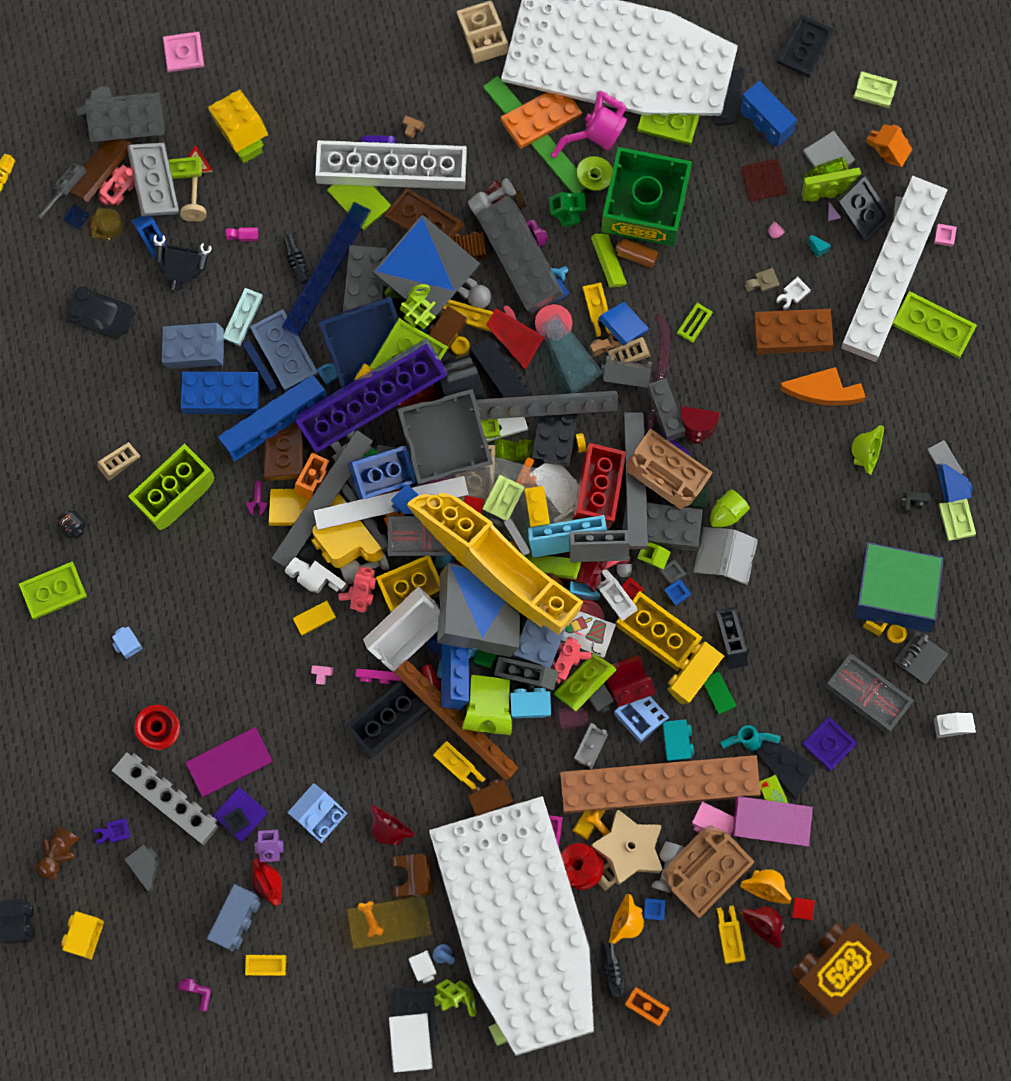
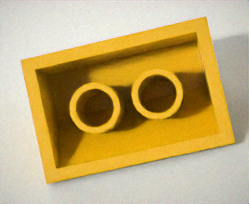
M707 642L696 644L691 651L693 653L689 660L685 659L681 664L680 668L682 670L678 675L674 674L668 682L670 686L667 690L681 704L690 703L724 657Z

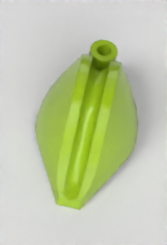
M879 425L871 432L860 434L852 443V454L855 457L854 464L864 466L866 473L870 475L873 472L881 449L884 432L882 425Z

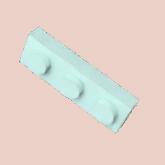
M247 288L244 289L225 330V341L241 346L263 298L262 294Z

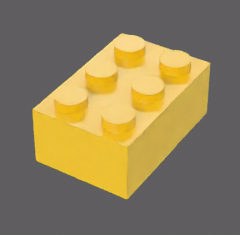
M241 90L231 93L229 96L208 107L214 122L235 152L268 135L262 119Z
M424 556L376 577L390 613L418 587L425 591L431 599L439 597L440 578L430 556Z

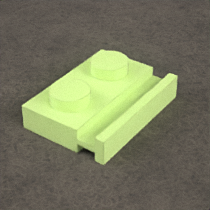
M861 72L854 99L889 108L897 81Z
M499 475L483 510L504 521L508 520L525 487Z
M967 499L939 504L948 542L976 535Z

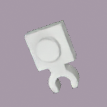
M797 277L784 288L786 295H780L776 302L779 303L781 300H785L787 304L783 306V309L787 310L792 300L797 304L811 290Z

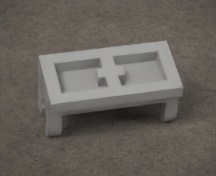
M591 723L575 755L574 761L592 769L608 736L607 731L601 730Z

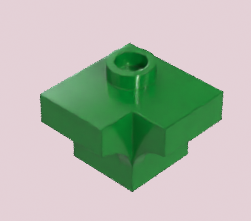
M561 192L549 197L550 215L557 217L562 227H571L580 223V213L586 211L585 193Z

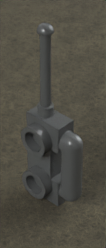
M72 164L60 177L54 187L58 191L56 196L38 214V218L42 219L55 201L62 195L66 196L87 172L82 165Z

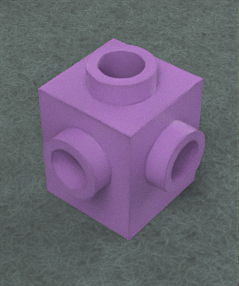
M278 830L258 831V842H255V854H259L260 862L280 861V853L284 852L283 841H279Z

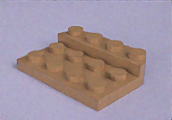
M651 428L629 458L627 472L674 504L678 509L689 506L695 500L713 473Z
M708 826L669 863L663 872V876L669 889L700 918L745 873L754 861L725 831L714 826Z

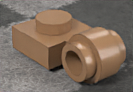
M611 333L608 339L593 341L588 349V353L592 358L607 352L609 349L617 348L622 344L619 341H614L613 339H616V337Z

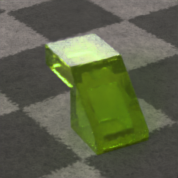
M840 157L815 166L806 173V177L849 170L845 157Z
M503 439L495 440L496 459L503 461H526L528 457L532 459L535 441L527 439L516 442Z

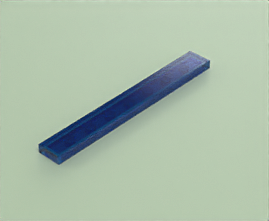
M356 202L352 204L283 323V329L300 336L348 253L350 245L353 244L370 215V209Z

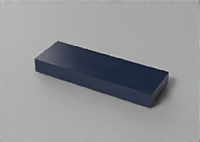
M245 342L243 344L244 349L272 395L278 392L277 386L251 342Z

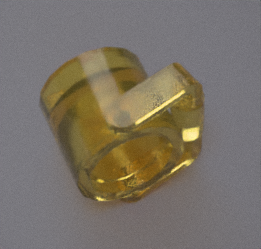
M111 208L97 209L90 226L92 228L91 236L111 241L112 238L119 236L123 231V222L119 214ZM99 228L102 235L96 234V229Z

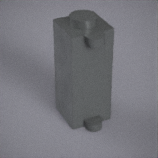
M607 355L606 364H602L600 375L604 376L603 381L648 388L652 362L648 361V365L610 360L611 356Z

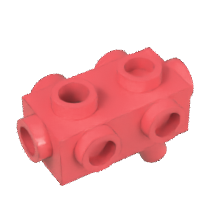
M122 165L120 168L117 166L111 173V179L101 185L98 195L100 196L99 200L104 205L110 204L112 206L115 203L118 205L124 199L122 194L126 190L130 191L135 186L133 170L130 166ZM112 190L114 192V195L109 196L107 194V191Z
M359 567L355 575L354 586L350 587L347 593H339V600H351L350 609L366 612L368 605H372L374 595L371 593L376 585V578H374L375 570L369 567Z
M567 637L565 644L560 643L556 652L560 654L558 660H553L551 669L558 671L556 679L558 684L565 682L572 664L578 665L580 659L591 660V652H580L581 645L572 637Z

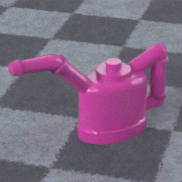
M598 91L594 111L591 115L588 113L585 117L587 121L585 124L587 126L586 130L570 135L566 134L560 139L550 156L556 158L566 143L569 144V142L584 138L590 139L606 151H609L627 121L626 118L622 117L626 110V105L608 95L607 92ZM603 101L617 108L616 113L602 106Z

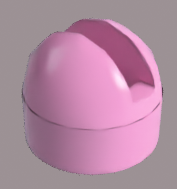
M773 222L768 229V233L772 238H779L785 233L776 222Z

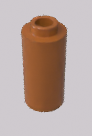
M625 238L622 241H618L615 249L618 252L617 256L653 269L659 254L657 250Z

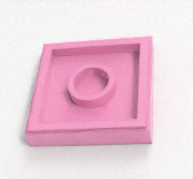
M199 32L163 37L168 72L204 67Z

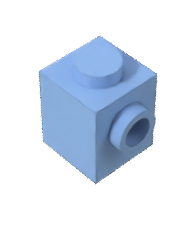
M129 626L118 629L115 635L112 636L115 641L112 643L117 653L122 652L126 659L143 649Z

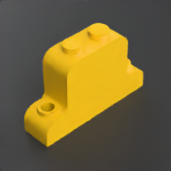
M339 494L334 498L330 506L344 504L346 501ZM360 520L318 530L316 524L312 529L314 539L311 541L317 550L321 549L324 560L336 568L345 566L359 556H362L371 563H375L383 558L382 548Z

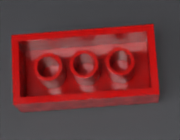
M589 443L584 452L572 520L605 515L607 529H610L615 521L626 457L625 451Z

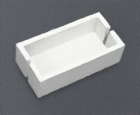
M418 587L363 639L367 649L394 672L438 631L440 605Z

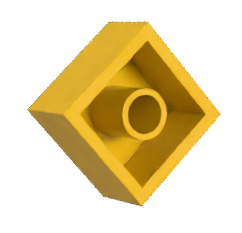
M75 911V914L71 915L68 922L70 927L68 935L65 934L62 940L63 950L92 960L104 921Z

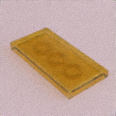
M425 895L346 910L353 949L432 935Z

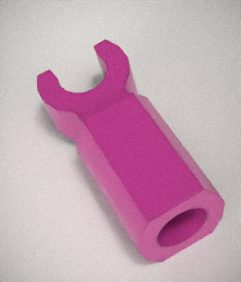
M258 228L226 229L227 240L258 241Z

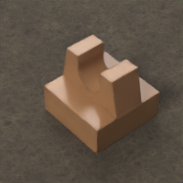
M405 116L403 121L404 125L407 126L405 134L411 138L414 137L416 131L422 132L425 126L423 122Z

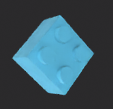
M535 688L534 692H526V689H515V693H511L512 719L551 717L550 691L546 692V688Z

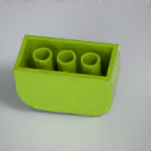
M184 444L128 497L159 530H162L171 525L208 490L214 481V475L211 469Z

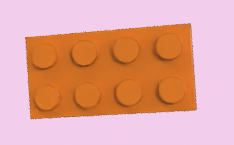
M546 92L501 117L500 121L519 148L522 149L582 115V111L572 98Z

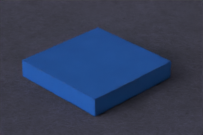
M625 302L603 313L598 318L623 346L649 330Z

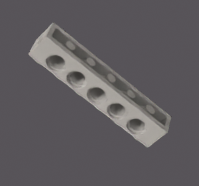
M126 753L112 771L201 844L205 845L219 828L215 824L217 820L209 813L207 816L201 813L202 808L194 801L191 804L185 799L188 796L178 789L175 792L170 788L172 783L164 777L159 779L156 776L158 772L151 766L144 767L141 764L143 760L135 753L132 756ZM135 769H141V775L138 778H133L132 776ZM150 781H156V787L153 790L147 789V784ZM165 793H171V799L168 802L162 801V796ZM180 805H186V812L184 814L177 813V808ZM195 817H201V824L197 827L192 826V820Z

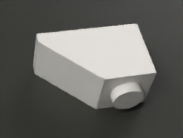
M951 713L937 715L934 718L937 738L976 733L972 713Z

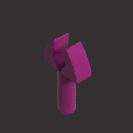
M255 481L254 500L251 503L246 502L252 516H254L253 509L256 504L260 507V517L268 506L267 503L261 501L262 481Z

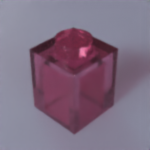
M582 706L577 711L570 707L558 709L561 731L584 728V722H588L586 710L582 711Z

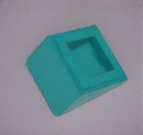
M813 235L809 237L808 244L816 257L830 250V244Z

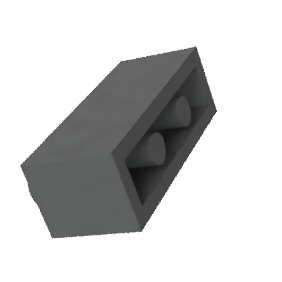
M667 379L648 384L647 391L664 438L672 441L684 437L685 428Z
M628 530L571 531L569 534L570 562L629 561L630 542Z
M503 657L498 658L494 676L503 679H510V681L554 690L558 671L545 666Z

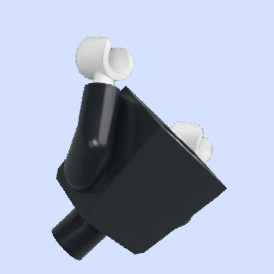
M155 235L153 242L156 245L155 261L158 269L164 273V278L171 279L169 288L179 291L182 282L190 283L192 279L197 278L204 271L208 258L207 254L211 251V246L208 247V251H204V243L199 246L198 250L168 244L164 245L165 237L162 236L163 241L158 242Z

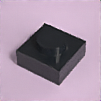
M241 807L223 817L233 835L251 825Z

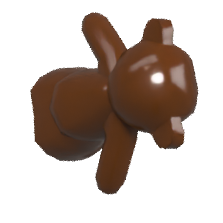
M58 826L51 843L47 838L43 839L42 844L46 857L35 864L34 870L45 879L55 880L56 874L60 871L58 863L72 860L75 857V854L70 852V847L78 842L80 838Z

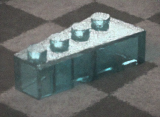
M557 313L542 323L541 331L569 394L582 392L602 377V370Z

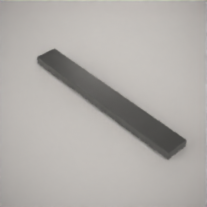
M625 412L626 499L629 549H647L646 485L627 472L628 460L644 438V414Z
M358 430L355 431L271 557L273 560L287 568L289 563L297 556L311 535L313 527L316 525L314 510L330 506L351 474L347 463L361 459L373 440Z

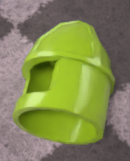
M729 489L720 500L716 501L710 516L711 526L722 528L739 522V519L750 509L749 505L737 492Z

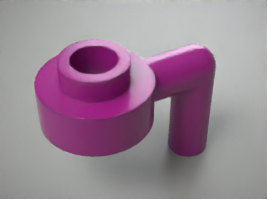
M535 220L527 221L526 223L531 228L539 247L546 245L548 237L545 230H541Z
M184 978L183 982L179 981L177 990L202 994L199 1010L207 1012L211 989L195 984L193 979Z

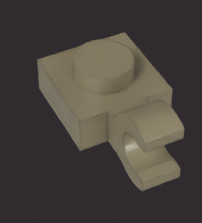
M771 268L756 273V279L746 281L745 288L747 292L760 288L761 292H765L779 287L780 284L774 269Z

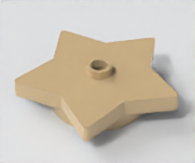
M617 810L614 815L610 833L591 845L594 851L608 860L618 885L637 871L660 873L663 870L654 848L661 825H637L620 810Z

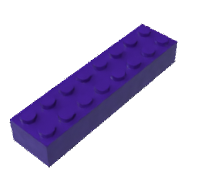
M426 338L296 416V423L317 453L447 376V370Z

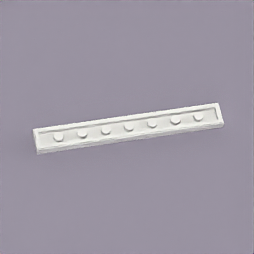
M464 476L412 488L418 495L445 493L457 498L469 495ZM399 491L314 510L317 528L320 530L394 513L396 511L391 507L393 505L391 499Z

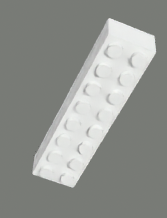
M317 141L316 182L317 184L465 190L466 146Z

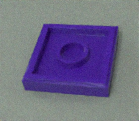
M829 716L802 743L829 771L857 744Z
M239 787L213 817L231 832L223 817L241 807L251 824L234 834L236 838L243 842L267 816L268 812Z

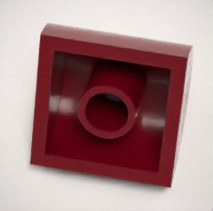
M682 406L680 417L685 428V436L690 439L689 442L700 444L702 440L711 437L716 430L720 412Z

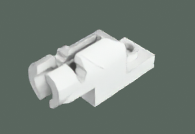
M295 557L285 569V573L292 578L299 575L297 582L311 592L319 593L328 581V586L335 591L340 589L344 592L348 586L343 580L316 561L309 567V564Z
M603 570L602 574L606 580L604 582L601 581L597 589L623 621L638 609L608 570Z

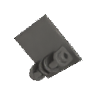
M916 631L894 662L926 685L948 653L928 639V635L925 633L920 634Z

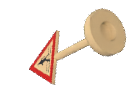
M195 145L187 158L200 156L202 173L213 172ZM193 177L192 203L183 206L180 211L181 218L186 221H202L206 218V209L196 204L197 177Z

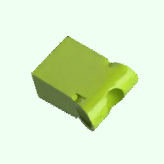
M471 675L469 702L466 704V717L462 730L511 735L512 721L508 712L510 679Z

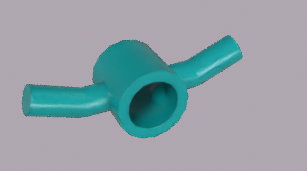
M746 725L739 730L738 735L725 739L720 743L723 749L736 743H742L746 749L754 751L762 745L763 740L779 743L780 736L765 732L758 733L753 726Z

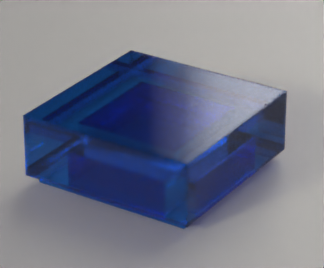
M73 204L63 220L80 230L89 217V213Z

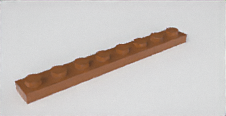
M405 660L394 671L416 695L501 777L507 781L519 767L498 746L489 740L483 732L462 730L466 716L459 710L441 707V692L408 660Z

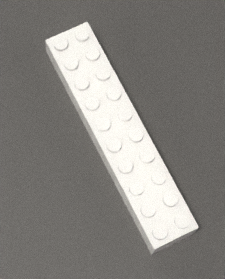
M912 176L846 334L842 349L874 362L877 361L948 189Z

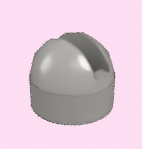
M632 564L616 565L617 573L620 577L630 576Z

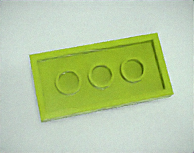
M910 291L892 323V326L960 359L977 326Z

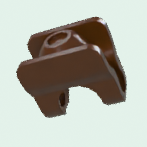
M412 854L391 858V866L404 867L408 871L407 882L404 885L394 887L393 896L413 897L433 893L432 863L429 856Z

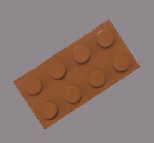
M831 309L755 312L756 354L832 350Z

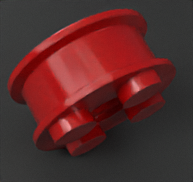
M148 706L138 714L135 720L136 736L150 749H166L179 736V721L175 714L165 706ZM161 723V730L154 732L152 729L153 725Z
M575 843L568 846L561 853L570 886L578 890H586L592 888L600 881L604 872V861L602 856L590 846L583 843ZM583 863L581 870H578L580 864Z

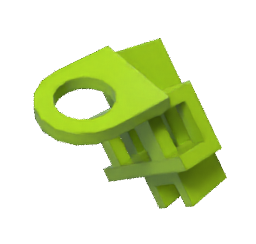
M420 284L414 286L408 293L407 301L401 304L400 310L406 314L404 319L414 328L418 324L422 329H425L435 318L429 311L436 302L433 301L430 304L425 300L430 292L429 285Z
M446 979L435 986L437 993L434 996L435 1006L441 1004L442 1011H445L451 1006L459 1007L458 1002L461 1001L467 1005L469 1015L475 1017L476 1002L473 990H470L468 985L461 980L454 984Z

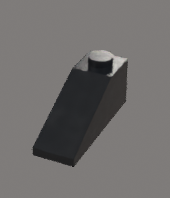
M735 607L716 611L728 668L734 669L748 666L747 649Z

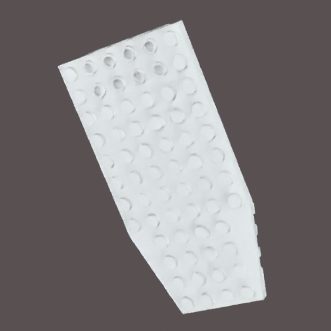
M522 0L501 81L595 103L596 94L601 90L607 92L608 95L616 100L623 102L626 105L625 111L641 115L679 114L687 116V114H697L699 116H719L722 113L738 46L671 12L625 1ZM605 101L602 103L603 106L615 108Z
M543 796L429 830L473 983L515 1055L594 1032L589 945Z

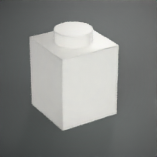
M427 951L409 958L418 982L423 981V984L434 980V975L437 973Z

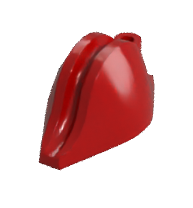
M259 858L253 860L252 885L254 890L275 906L281 904L282 879L279 872L266 862H260Z

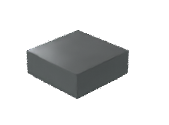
M675 559L665 565L664 570H659L669 585H672L686 575Z

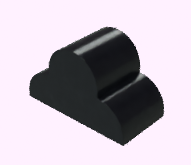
M469 353L441 361L447 370V376L438 380L443 398L473 389L476 400L485 399L477 369L474 363H472Z

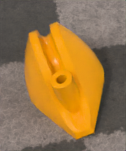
M774 870L754 871L751 879L741 882L740 887L761 899L790 904L791 897L785 889L783 877Z
M630 894L625 895L614 918L609 943L611 944L616 943L622 938H634L643 929L642 908L634 905Z

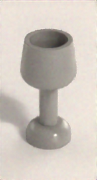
M506 178L502 181V188L490 195L479 192L468 203L473 213L477 216V214L492 206V202L504 194L514 196L516 192L511 182Z
M382 551L383 558L375 563L368 562L359 565L358 561L353 560L341 567L340 570L346 584L354 583L359 567H369L371 569L381 567L383 570H388L389 565L384 552Z
M665 841L659 854L660 860L665 862L660 881H654L651 886L652 888L668 893L671 892L666 885L663 872L669 863L684 849L683 846Z

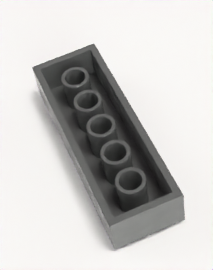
M506 196L477 214L483 229L527 311L533 314L565 295L515 200Z

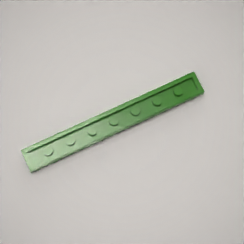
M498 76L483 86V89L504 114L522 106ZM548 135L531 143V146L571 193L582 192L586 189L577 178V169L562 151L559 152L556 158L550 156L557 145Z

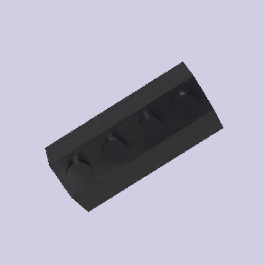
M401 680L345 727L372 759L427 714L431 708Z

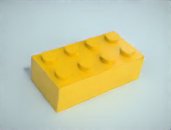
M639 591L632 600L638 610L623 621L619 618L616 621V627L678 672L681 669V664L690 657L691 651L696 644L701 642L702 637Z

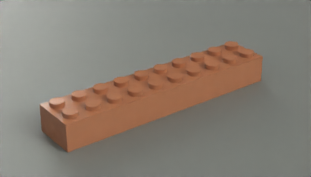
M757 755L560 773L564 814L732 800L738 796L756 798L761 795Z

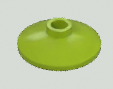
M596 156L587 157L578 165L577 178L585 188L600 191L610 185L613 169L609 162L603 158ZM595 174L597 178H593L591 175Z

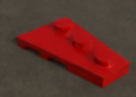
M495 308L486 325L526 370L542 343L544 336Z

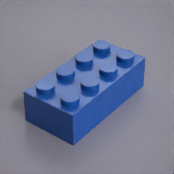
M182 372L181 410L183 414H254L255 411L259 410L260 376L258 372Z

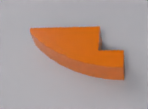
M836 367L782 382L780 386L782 392L792 397L821 405H851L864 402L866 398L861 383L845 388L842 387Z

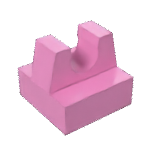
M938 224L934 244L953 247L957 227Z
M313 665L311 673L317 674L316 684H325L326 675L331 676L333 674V667Z

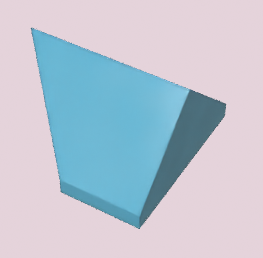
M570 581V592L580 600L597 601L600 598V594L596 590L591 592L587 585Z

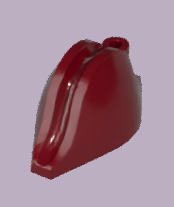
M374 805L371 806L370 811L373 816L372 834L378 842L399 846L404 838H412L415 835L411 829L391 814Z
M763 906L756 910L744 909L740 912L749 927L759 937L778 949L782 946L781 934L785 927L782 925L780 914L774 908Z

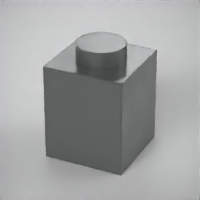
M604 684L588 699L597 714L600 712L605 714L613 708L611 705L614 704V700Z

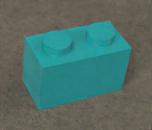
M686 719L663 722L667 763L690 761L691 756L694 755L693 744H689V736H692L691 725H687Z

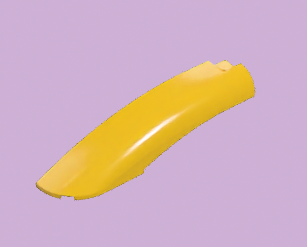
M426 493L415 497L407 503V506L461 564L469 569L494 593L541 628L545 625L559 635L567 625L571 624L583 605L582 600L538 569L493 526V522L462 500L445 493L432 495Z

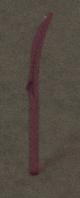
M656 314L661 333V354L656 381L664 379L666 370L670 367L668 361L670 329L664 317ZM652 402L645 435L650 428L654 430L656 413Z

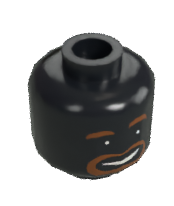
M67 510L58 517L57 526L66 538L74 537L77 539L84 534L86 522L77 511Z

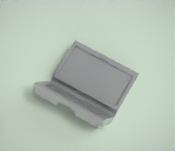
M703 527L693 573L723 575L736 582L748 585L758 540L737 530Z

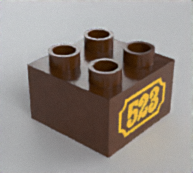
M837 922L817 942L824 949V952L818 958L809 952L790 972L798 979L792 988L826 1020L835 1017L890 957L886 951L854 922L846 928Z

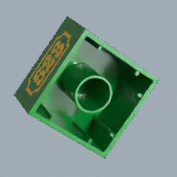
M618 147L602 217V232L675 247L692 161Z

